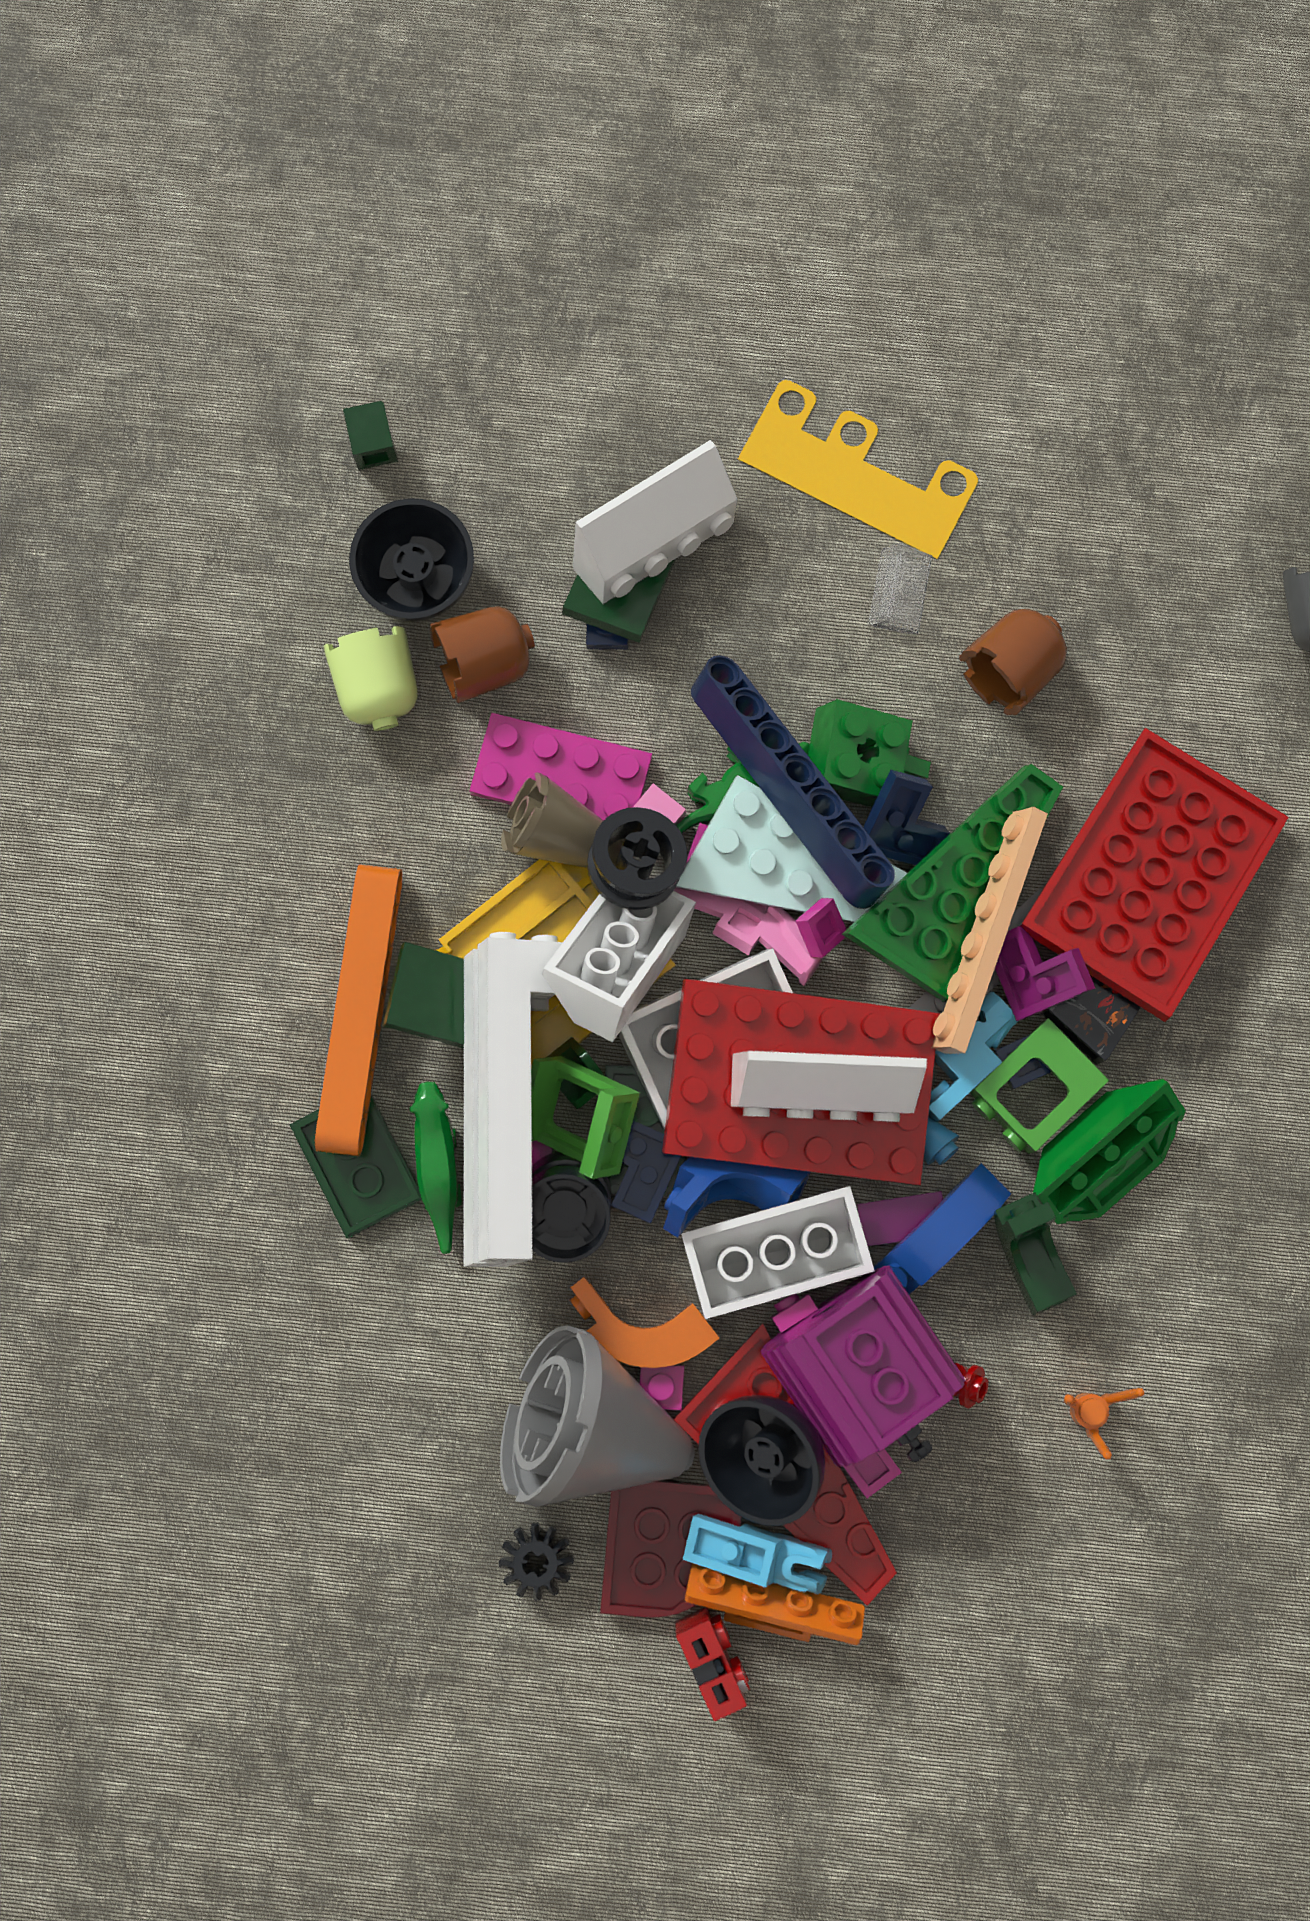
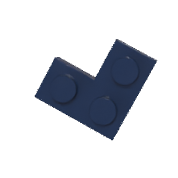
M891 769L863 828L886 858L917 865L950 832L943 825L918 819L933 788L928 780Z
M633 1120L622 1164L628 1166V1169L611 1206L651 1224L681 1156L662 1153L664 1134Z

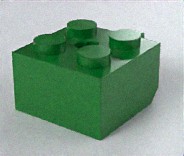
M839 699L816 708L808 757L842 800L873 807L890 769L928 779L931 765L929 761L909 755L910 748L908 746L912 720Z

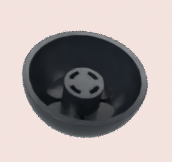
M401 499L381 506L361 523L351 543L349 566L356 588L374 609L397 620L422 621L443 614L463 596L473 573L474 551L467 529L449 509L429 500Z
M743 1396L733 1399L716 1409L707 1418L702 1427L699 1437V1459L704 1476L716 1496L734 1513L757 1524L779 1526L796 1521L813 1505L824 1480L825 1455L821 1439L815 1427L799 1409L784 1400L772 1396Z

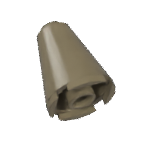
M538 772L534 773L536 781L528 778L523 783L508 811L507 818L512 819L513 824L510 832L504 829L502 831V849L514 855L587 868L590 847L598 827L604 820L550 778ZM620 840L608 847L609 857L614 865L623 845Z

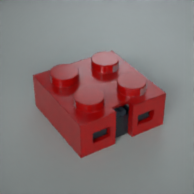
M704 1607L676 1620L677 1640L693 1672L713 1721L715 1722L747 1707L745 1692L751 1690L748 1683L749 1679L739 1656L730 1658L727 1649L732 1647L729 1633L720 1614L712 1617L709 1609Z

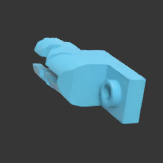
M989 992L984 998L978 1015L979 1021H976L966 1053L944 1054L937 1050L935 1051L934 1061L953 1081L949 1085L944 1079L931 1091L928 1116L935 1121L942 1119L1002 1063L990 1048L993 1047L996 1050L1010 1029L1018 1021H1016L1010 1007L994 992Z
M696 1514L692 1518L683 1560L763 1587L775 1583L797 1591H808L818 1595L822 1592L828 1576L811 1570H804L799 1573L794 1572V1564L799 1563L822 1569L825 1562H831L832 1550L749 1524L738 1527L705 1515Z

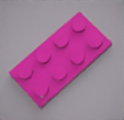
M491 712L469 792L477 797L512 805L523 783L528 778L536 781L534 773L538 772L550 778L593 813L605 820L616 811L634 807L642 797L652 760V753Z

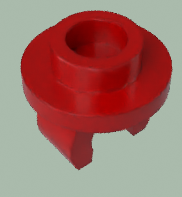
M955 1363L966 1381L964 1386L955 1392L952 1397L959 1398L960 1405L969 1409L976 1402L981 1403L988 1390L989 1380L985 1378L983 1367L972 1365L968 1369L963 1365Z

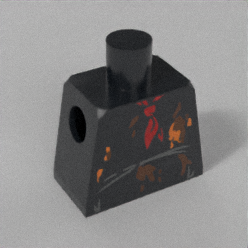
M1091 976L1095 989L1044 1010L1040 1014L1046 1019L1049 1018L1077 1048L1098 1065L1110 1057L1141 1007Z

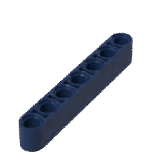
M718 655L711 657L692 685L691 696L845 900L856 908H870L893 883L895 878L893 866L741 668L726 656Z

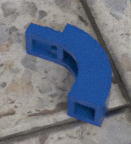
M690 1157L680 1166L672 1193L665 1203L664 1209L668 1211L663 1229L678 1238L704 1207L719 1200H741L753 1204L762 1210L798 1201L803 1194L811 1172Z
M980 1163L952 1188L940 1204L911 1233L874 1265V1270L889 1265L907 1293H912L918 1286H922L979 1232L993 1217L994 1211L1005 1203L1011 1193Z

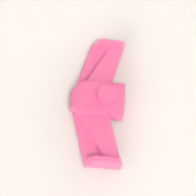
M675 888L674 890L695 901L694 909L721 918L717 922L713 934L749 956L758 942L766 949L773 948L778 960L799 978V983L803 986L809 981L823 959L810 956L796 920L784 909L690 889Z

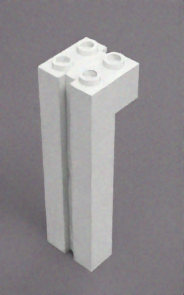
M495 932L479 943L478 949H472L464 956V1267H508L532 1259L531 1011L549 1010L548 999L555 995L542 975L544 967L563 943L558 942V937L554 935H536L531 940L516 939V934L511 932Z

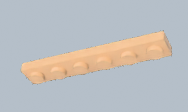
M1035 807L1013 812L1004 823L1002 829L1004 839L999 853L990 863L988 870L990 879L985 893L980 896L976 903V919L972 931L962 943L961 954L963 956L958 971L952 976L947 987L948 1000L944 1011L938 1016L933 1027L935 1039L931 1048L944 1054L966 1053L1048 813Z

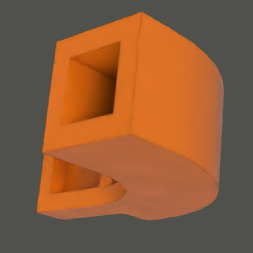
M583 1277L570 1287L575 1293V1296L570 1299L575 1309L584 1320L592 1316L597 1322L587 1332L593 1335L619 1362L645 1368L672 1366L697 1356L720 1339L693 1303L662 1325L642 1328L632 1326L619 1319L586 1277Z

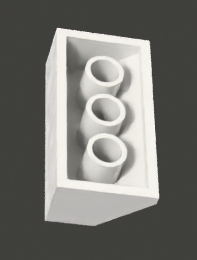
M711 440L576 521L573 570L602 604L615 596L617 598L623 597L632 590L637 582L647 576L654 577L666 568L669 562L681 555L688 556L692 554L703 541L713 535L720 536L732 526L737 497L716 445Z
M673 891L668 899L655 907L632 910L614 905L599 894L546 964L542 973L572 1021L613 1042L685 938L696 902Z
M761 1051L735 1053L732 1056L731 1107H743V1116L770 1117V1108L787 1109V1118L813 1119V1110L830 1111V1119L857 1120V1112H873V1121L900 1122V1113H914L927 1068V1059Z
M850 1186L681 1233L705 1319L874 1272Z

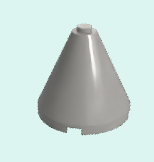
M563 1325L549 1332L534 1349L519 1376L520 1380L529 1383L520 1406L509 1403L500 1446L502 1484L507 1494L517 1496L516 1502L540 1507L675 1478L690 1468L695 1455L690 1436L593 1335L587 1331Z

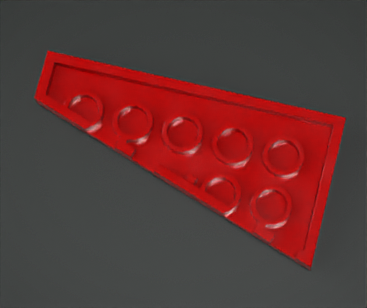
M763 1323L673 1419L698 1444L702 1427L707 1418L720 1406L733 1399L750 1395H765L779 1398L796 1407L761 1354L763 1346L771 1340ZM824 1449V1480L815 1502L802 1517L783 1526L802 1542H809L831 1549V1562H825L824 1565L868 1606L897 1572L841 1468L834 1464Z

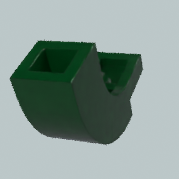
M1035 1192L994 1211L995 1225L1004 1254L1032 1316L1068 1301L1077 1295L1052 1239L1050 1225L1056 1217L1048 1202L1040 1204Z

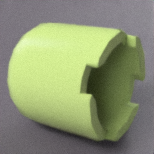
M400 626L392 628L393 635L380 636L378 628H372L339 637V647L337 648L333 647L332 644L324 645L326 659L344 715L350 721L357 724H373L374 731L398 726L397 718L408 714L414 708L418 697L405 628Z

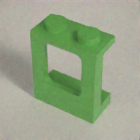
M1048 1018L1041 1022L970 1094L975 1098L972 1105L977 1112L988 1121L994 1118L1005 1129L1002 1136L1007 1143L1019 1153L1024 1149L1030 1154L1036 1152L1109 1080ZM1036 1058L1067 1088V1096L1035 1128L1029 1130L1024 1128L998 1101L997 1092L1030 1059Z
M562 1056L534 1059L531 1068V1141H538L580 1161L579 1172L591 1179L618 1175L640 1092ZM563 1079L598 1094L587 1140L557 1126L553 1121Z

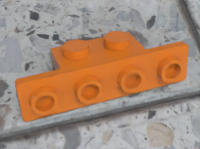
M692 1563L685 1601L723 1611V1621L809 1642L813 1634L853 1645L860 1644L865 1607L862 1604L823 1594L817 1595L808 1591L801 1592L775 1583L763 1587Z

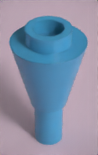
M929 1116L924 1159L928 1165L935 1161L942 1165L958 1151L959 1147L955 1142L958 1140L959 1135Z

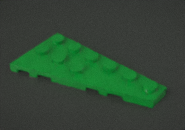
M1034 765L1023 766L843 932L842 935L942 1002H947L949 997L947 994L949 981L958 971L963 956L961 954L962 943L972 931L976 919V903L980 896L985 893L990 879L988 874L990 863L999 853L1004 839L1002 836L1004 823L1013 812L1035 807L1049 815L1063 786Z

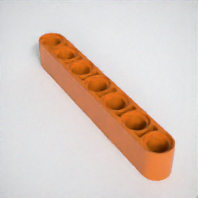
M361 864L357 867L315 1134V1150L319 1152L360 1156L362 1153L402 890V869Z

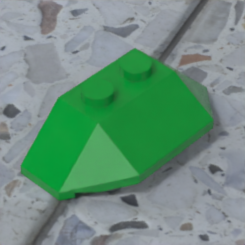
M1159 1079L1106 1092L1043 1147L1033 1193H1036L1040 1204L1049 1203L1056 1217L1053 1222L1059 1225L1065 1224L1067 1221L1100 1218L1164 1161L1175 1137L1178 1122L1183 1120L1186 1113L1185 1108L1169 1083L1164 1079Z

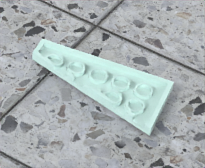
M738 775L734 778L697 844L676 888L690 889L805 913L821 898H834L842 920L854 923L869 909L856 908L845 900L762 789ZM891 864L894 868L895 878L881 897L907 873Z

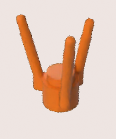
M1142 1388L1129 1389L1112 1394L1105 1393L1101 1397L1092 1393H1081L1074 1398V1396L1067 1394L1064 1397V1403L1070 1407V1415L1077 1425L1086 1428L1087 1437L1091 1438L1103 1458L1109 1460L1112 1454L1099 1434L1098 1429L1108 1420V1406L1113 1403L1142 1397L1144 1390Z

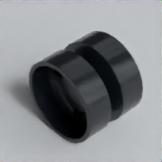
M561 1152L548 1154L532 1166V1251L547 1260L568 1263L590 1256L605 1241L610 1228L612 1191L608 1176L591 1179L579 1172L581 1162Z

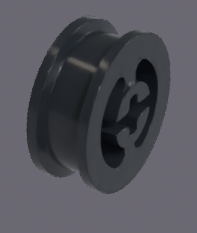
M625 808L609 815L598 827L588 853V874L595 889L612 904L632 910L652 908L668 899L675 890L679 878L685 869L687 846L678 827L663 814L647 808ZM625 839L614 865L609 857L608 847L618 840ZM660 853L664 860L665 871L661 875L649 879ZM633 856L640 858L641 861L635 860Z

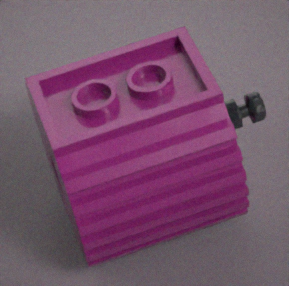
M888 1265L877 1268L874 1272L864 1274L819 1304L817 1311L784 1332L778 1333L761 1349L762 1356L796 1407L813 1424L824 1449L838 1467L843 1465L849 1466L853 1462H860L867 1456L877 1451H882L896 1440L900 1446L909 1444L911 1449L906 1455L910 1461L914 1463L924 1459L932 1451V1445L928 1440L919 1441L917 1437L922 1430L918 1424L952 1400V1396L964 1386L966 1381Z

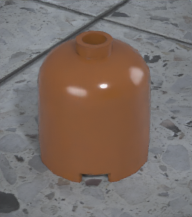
M500 606L489 607L430 624L433 647L435 649L442 646L446 664L439 666L451 697L453 699L456 698L457 703L520 680L528 670L530 662L529 649L535 647L532 632L528 624L520 625L516 616L506 608Z
M1029 608L1018 609L1007 613L969 645L959 656V660L967 663L969 669L963 675L984 702L989 705L993 700H996L1005 706L1004 714L1017 715L1061 671L1066 663L1067 646L1062 636L1061 626L1053 617L1043 615Z

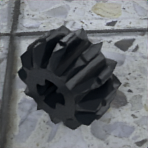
M533 1522L530 1529V1538L521 1527L515 1529V1538L520 1545L513 1541L505 1540L502 1548L513 1556L501 1558L499 1560V1567L514 1569L505 1576L503 1581L506 1585L514 1583L517 1579L521 1581L516 1592L517 1596L523 1597L528 1586L533 1587L534 1600L540 1601L543 1594V1585L546 1586L550 1594L555 1596L559 1593V1587L554 1578L562 1582H569L571 1574L560 1566L573 1564L574 1555L559 1554V1552L566 1549L570 1541L565 1537L554 1544L551 1540L557 1531L555 1526L551 1525L547 1530L546 1536L543 1537L540 1536L539 1522ZM533 1551L536 1556L544 1553L547 1559L543 1567L546 1569L540 1571L537 1566L529 1568L526 1563H528L530 1555L527 1553Z

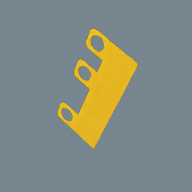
M781 381L741 451L738 460L938 559L978 483L977 475L953 461L946 460L939 465L926 491H923L863 461L878 433V427L874 422L852 411H844L838 417L826 442L801 430L816 403V396L812 391L792 381ZM796 391L803 396L805 406L799 414L790 416L780 410L778 402L783 393ZM854 421L865 427L867 436L861 445L849 446L842 441L840 432L846 423ZM956 471L965 477L967 485L962 494L949 496L942 491L940 481L945 473Z

